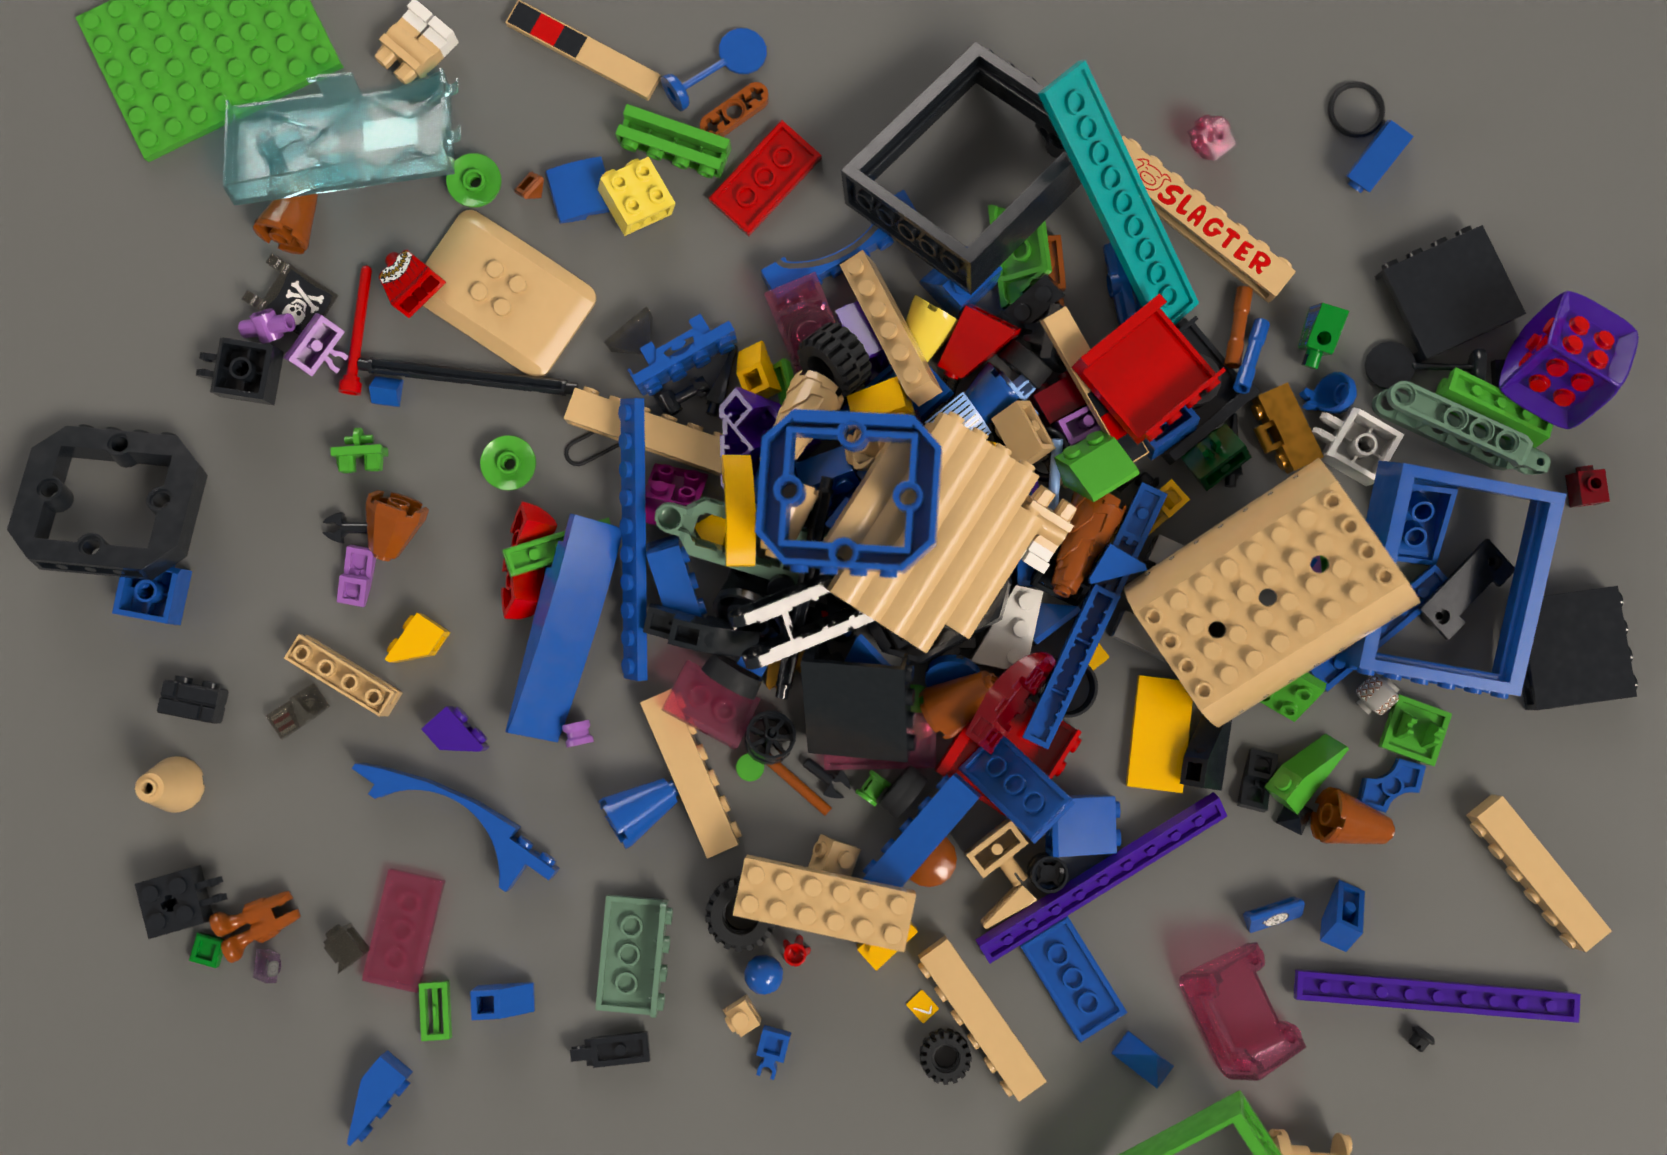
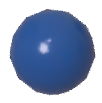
M767 954L752 958L744 971L747 986L753 992L760 995L776 991L783 980V968L780 962Z

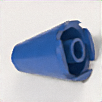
M990 362L982 368L964 393L986 425L992 423L991 419L1012 403L1022 401Z
M662 778L603 797L598 803L601 810L604 808L607 813L605 817L620 843L623 842L624 848L627 849L637 842L678 802L676 796L680 794L672 780L667 782Z

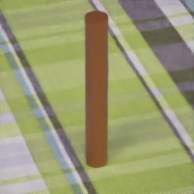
M781 762L767 765L824 816L831 810L832 807Z

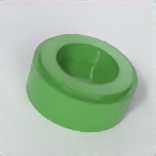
M747 753L737 761L736 771L743 780L755 781L763 774L764 764L753 760Z

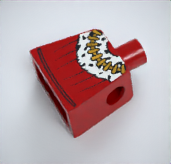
M403 250L400 254L397 252L388 254L385 258L387 267L379 275L391 305L408 318L416 313L447 283L408 250Z

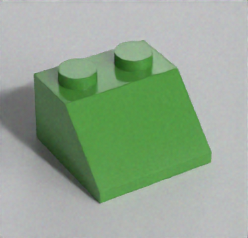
M1100 430L1088 434L1084 440L1065 448L1062 453L1054 457L1063 485L1092 502L1097 501L1140 474L1136 465L1115 437Z

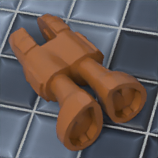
M290 891L249 902L244 905L242 913L237 915H228L224 912H216L210 915V926L218 937H224L248 923L251 925L249 930L222 941L221 949L227 961L230 963L239 961L248 944L254 940L264 943L301 917L299 909L286 912L279 918H277L273 908L280 907L293 899Z

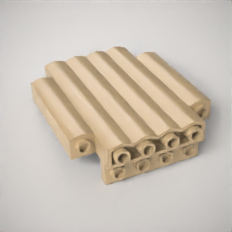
M952 411L948 414L939 413L933 423L927 422L924 426L941 445L943 450L937 546L905 574L898 573L897 578L879 577L880 572L868 571L866 577L849 575L850 570H838V575L834 576L827 587L828 591L925 653L929 651L945 625L970 639L1044 523L1038 517L1040 512L1028 504L1021 507L1039 478L1033 472L1035 467L1023 459H1020L1019 462L1010 457L1012 451L999 443L994 446L987 441L989 436L976 427L972 431L963 425L965 420ZM885 443L823 542L832 543L838 538L845 537L851 539L856 544L904 547L906 513L901 512L894 503L893 491L899 483L909 481L911 443ZM911 490L906 491L901 496V502L905 505H911L916 501L917 494ZM844 546L840 548L837 555L848 561L852 557L853 552L851 547Z

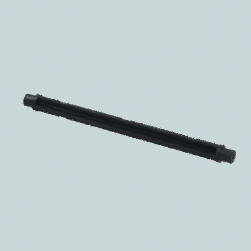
M372 357L369 359L359 358L357 364L358 370L368 371L369 374L404 376L512 390L535 391L566 396V394L572 395L574 389L578 388V383L568 382L564 379L537 378Z
M821 476L820 485L816 489L819 490V495L813 506L806 541L823 542L825 523L827 522L834 492L832 489L834 478ZM808 568V573H799L797 584L815 577L817 568ZM810 600L792 607L790 620L794 629L805 625ZM799 652L781 659L775 684L777 686L775 697L788 699L789 689H792Z

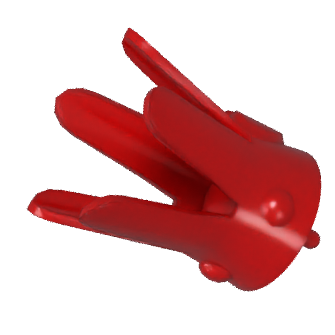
M798 935L793 944L787 939L783 941L785 949L783 959L791 966L803 964L806 956L811 952L810 947L804 948L803 937Z

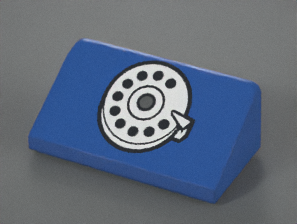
M1293 896L1243 913V917L1248 931L1253 933L1301 917L1305 903L1304 900Z

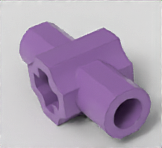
M270 308L250 315L248 320L240 321L238 329L243 338L258 337L261 343H270L283 337L285 332L294 331L296 323L291 314L276 315L275 311Z

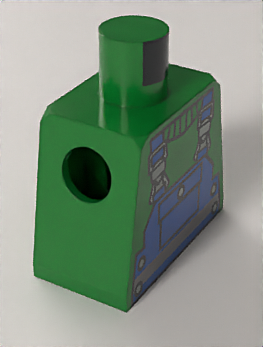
M1326 303L1309 307L1298 343V348L1306 351L1302 366L1318 370L1322 356L1334 353L1349 314L1348 310ZM1317 336L1320 338V344L1317 341Z

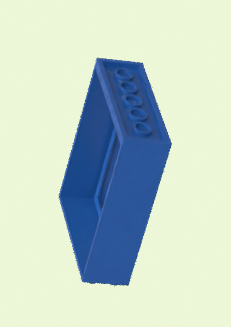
M1379 461L1366 522L1395 564L1397 562L1414 479L1529 500V508L1491 673L1377 653L1382 626L1338 653L1336 659L1345 662L1346 668L1357 670L1358 673L1374 676L1377 673L1389 679L1401 680L1405 678L1410 679L1414 683L1422 685L1433 683L1437 684L1438 687L1455 690V687L1464 689L1466 692L1474 694L1485 692L1490 693L1491 696L1508 699L1509 694L1521 696L1567 494L1412 464Z

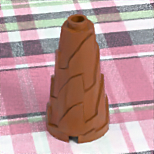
M1073 492L1071 504L1077 510L1070 522L1074 527L1070 533H1067L1065 540L1060 546L1056 559L1057 565L1051 581V585L1054 587L1053 591L1057 595L1068 598L1070 594H1076L1084 578L1088 577L1099 554L1105 549L1111 536L1115 533L1121 520L1126 515L1127 507L1124 505L1121 509L1119 508L1121 502L1119 498L1108 493L1097 501L1092 502L1077 492Z

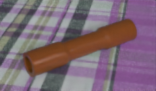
M1239 286L1236 289L1233 307L1234 316L1224 366L1227 368L1238 369L1242 363L1244 335L1253 295V289L1248 286Z

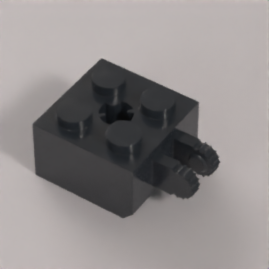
M222 337L219 341L217 354L200 352L199 359L215 363L214 371L197 369L196 376L212 379L210 392L219 397L274 406L284 352L274 345Z
M201 865L135 883L148 939L209 922V917L213 914L211 904L228 899L226 893H219L210 898L208 895L207 887H213L222 883V876L205 880Z

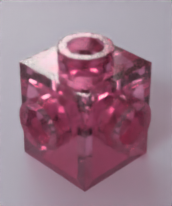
M1204 115L1197 119L1194 123L1195 126L1187 131L1191 138L1192 148L1200 154L1202 159L1216 160L1236 145L1230 132L1231 126L1222 116Z

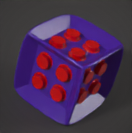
M1565 291L1552 299L1521 330L1506 357L1499 379V389L1511 401L1539 418L1560 428L1572 429L1583 423L1608 403L1624 384L1636 354L1639 339L1638 332L1625 319L1581 294Z

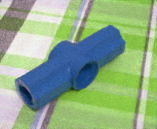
M1111 243L1103 246L1108 271L1106 278L1109 296L1114 300L1118 325L1120 326L1141 309V304Z

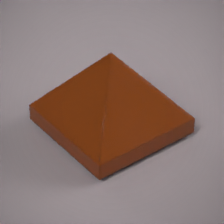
M530 172L515 188L514 192L524 199L542 198L544 178L534 172Z

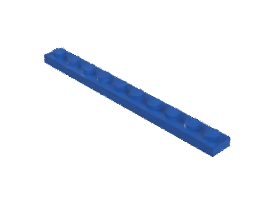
M644 398L620 399L618 410L621 425V434L619 436V446L621 448V463L619 465L621 492L619 500L622 505V519L620 521V531L622 533V547L620 550L622 576L620 584L623 589V603L621 605V615L623 617V631L621 634L623 660L621 667L625 679L645 681L648 678L647 633L643 632L647 616Z

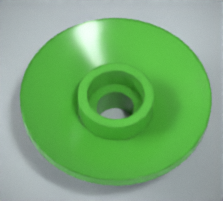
M470 153L459 157L452 163L447 173L446 183L448 191L454 200L463 206L476 208L487 205L495 199L500 191L502 178L499 168L492 159L483 154ZM474 180L481 181L478 187H472Z
M506 435L492 440L485 447L481 455L480 467L484 478L489 484L500 490L511 491L523 487L531 480L536 469V457L533 449L526 441L516 436ZM508 460H514L515 466L512 469L506 468Z

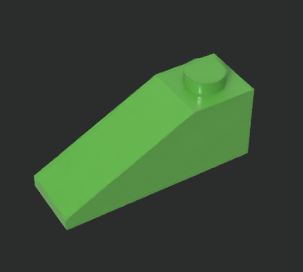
M1324 734L1282 764L1265 788L1276 801L1298 815L1349 748L1331 736Z

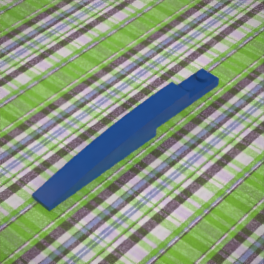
M1141 482L1111 544L1137 559L1168 494ZM1129 575L1091 584L1080 608L1081 611L1077 614L1055 662L1054 669L1045 684L1024 731L1023 738L1049 749L1121 597L1120 594Z

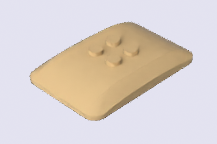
M474 210L463 211L456 218L425 263L447 283L423 307L527 376L540 378L548 374L596 303L595 291L588 284Z

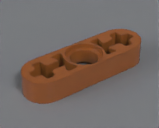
M759 82L750 83L706 114L700 121V129L707 131L708 123L711 122L713 125L719 123L717 125V132L714 133L712 130L708 132L722 137L726 136L767 106L769 95L766 86ZM752 92H755L756 94L762 93V94H761V101H758L757 99L751 100V99H752V94H751V93H752ZM749 102V110L746 109L745 103ZM739 106L742 109L741 116L730 118L727 115L728 108ZM720 114L723 115L724 121L720 122Z

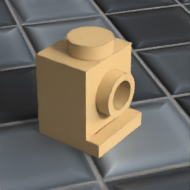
M747 994L723 1009L728 1027L733 1033L739 1034L740 1037L758 1027L761 1023L762 1018Z

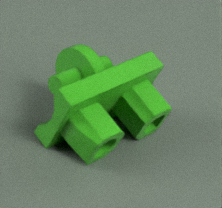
M354 428L353 436L344 437L345 445L354 444V446L330 447L331 456L336 458L338 471L341 473H355L356 459L364 458L366 471H382L383 457H388V448H383L381 444L365 445V443H374V436L364 435L362 428Z

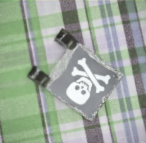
M271 253L266 263L280 272L276 281L264 299L248 290L242 297L243 301L259 311L272 308L276 315L291 314L296 323L293 332L300 335L315 313L326 316L338 295Z

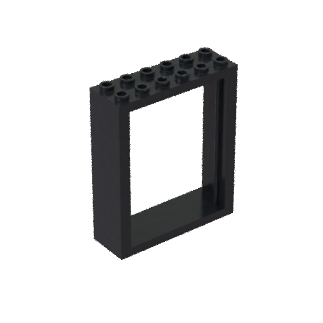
M977 42L966 50L841 170L844 199L847 206L970 295L1082 184L1066 151H1064L978 238L966 247L875 182L892 163L976 83L1059 138L1038 95L1045 87L1037 83L1033 77L1027 76L1016 69L1012 63L1006 62L995 55L991 49L984 48Z

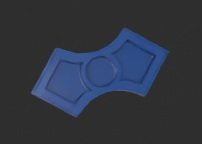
M1396 758L1391 769L1384 775L1372 779L1362 778L1357 799L1378 811L1386 813L1391 802L1399 795L1408 792L1420 793L1426 766Z

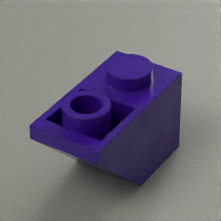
M446 706L421 729L439 750L481 752L489 748L485 743L487 737L477 727L473 729L468 724L467 720L469 717L458 706L456 708Z

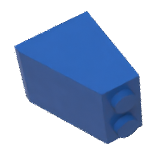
M999 266L972 295L934 268L919 283L948 314L959 320L965 305H975L996 286L1003 268Z
M1069 795L1075 804L1045 833V852L1052 857L1116 854L1117 846H1121L1120 829H1116V818H1120V802L1116 801L1113 795Z

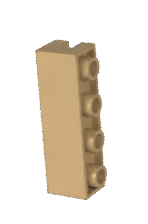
M298 634L284 657L287 661L379 717L389 716L403 694L402 691L310 635Z

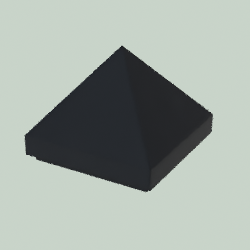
M1283 805L1275 823L1302 835L1313 810L1304 806L1297 815Z

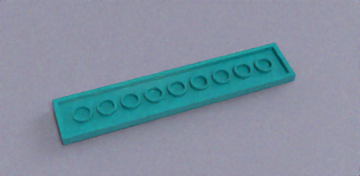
M1086 60L1077 61L1041 90L1038 95L1141 306H1145L1160 293L1167 301L1160 309L1175 325L1195 308L1199 301Z

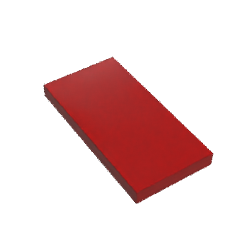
M781 120L708 199L746 235L750 236L822 159V155Z

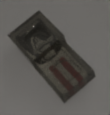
M315 683L289 698L290 701L266 715V718L281 740L306 725L330 707Z

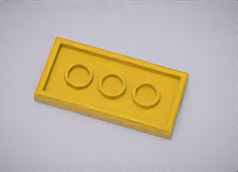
M1138 675L1125 786L1183 793L1184 785L1180 784L1183 757L1188 747L1193 699L1180 680Z

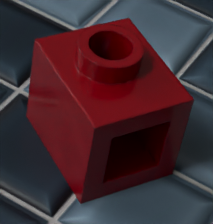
M1593 465L1575 468V473L1565 475L1570 508L1610 502L1605 469L1594 470Z

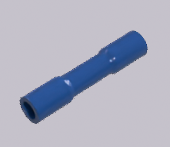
M1257 318L1253 322L1245 356L1233 386L1234 390L1238 393L1246 394L1250 392L1256 373V364L1270 327V323L1266 319Z

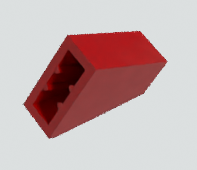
M973 304L965 305L937 366L944 369L943 373L952 379L958 380L959 377H968L1020 333L1021 328Z

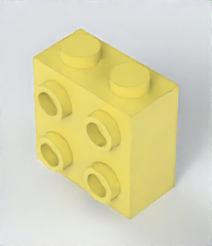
M649 157L642 160L634 159L628 162L624 168L617 171L611 169L605 172L599 181L598 191L624 236L666 218L673 213L676 203Z

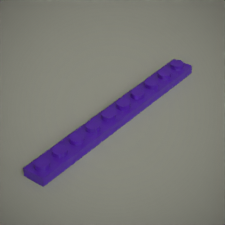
M1212 792L1120 849L1116 854H1112L1070 880L1063 889L1055 893H1049L975 939L989 964L1226 818L1227 814L1220 798L1215 792Z
M1295 969L1294 998L1296 1000L1579 1023L1581 994L1576 992Z

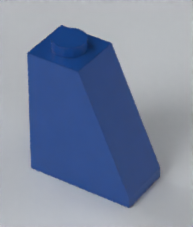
M1387 120L1346 175L1351 179L1348 184L1360 193L1364 189L1371 192L1414 136L1394 121Z

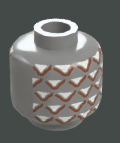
M1375 674L1370 676L1356 690L1360 698L1356 703L1367 714L1373 711L1377 715H1383L1399 700L1397 692L1400 689L1389 678L1383 677L1384 675L1379 676Z

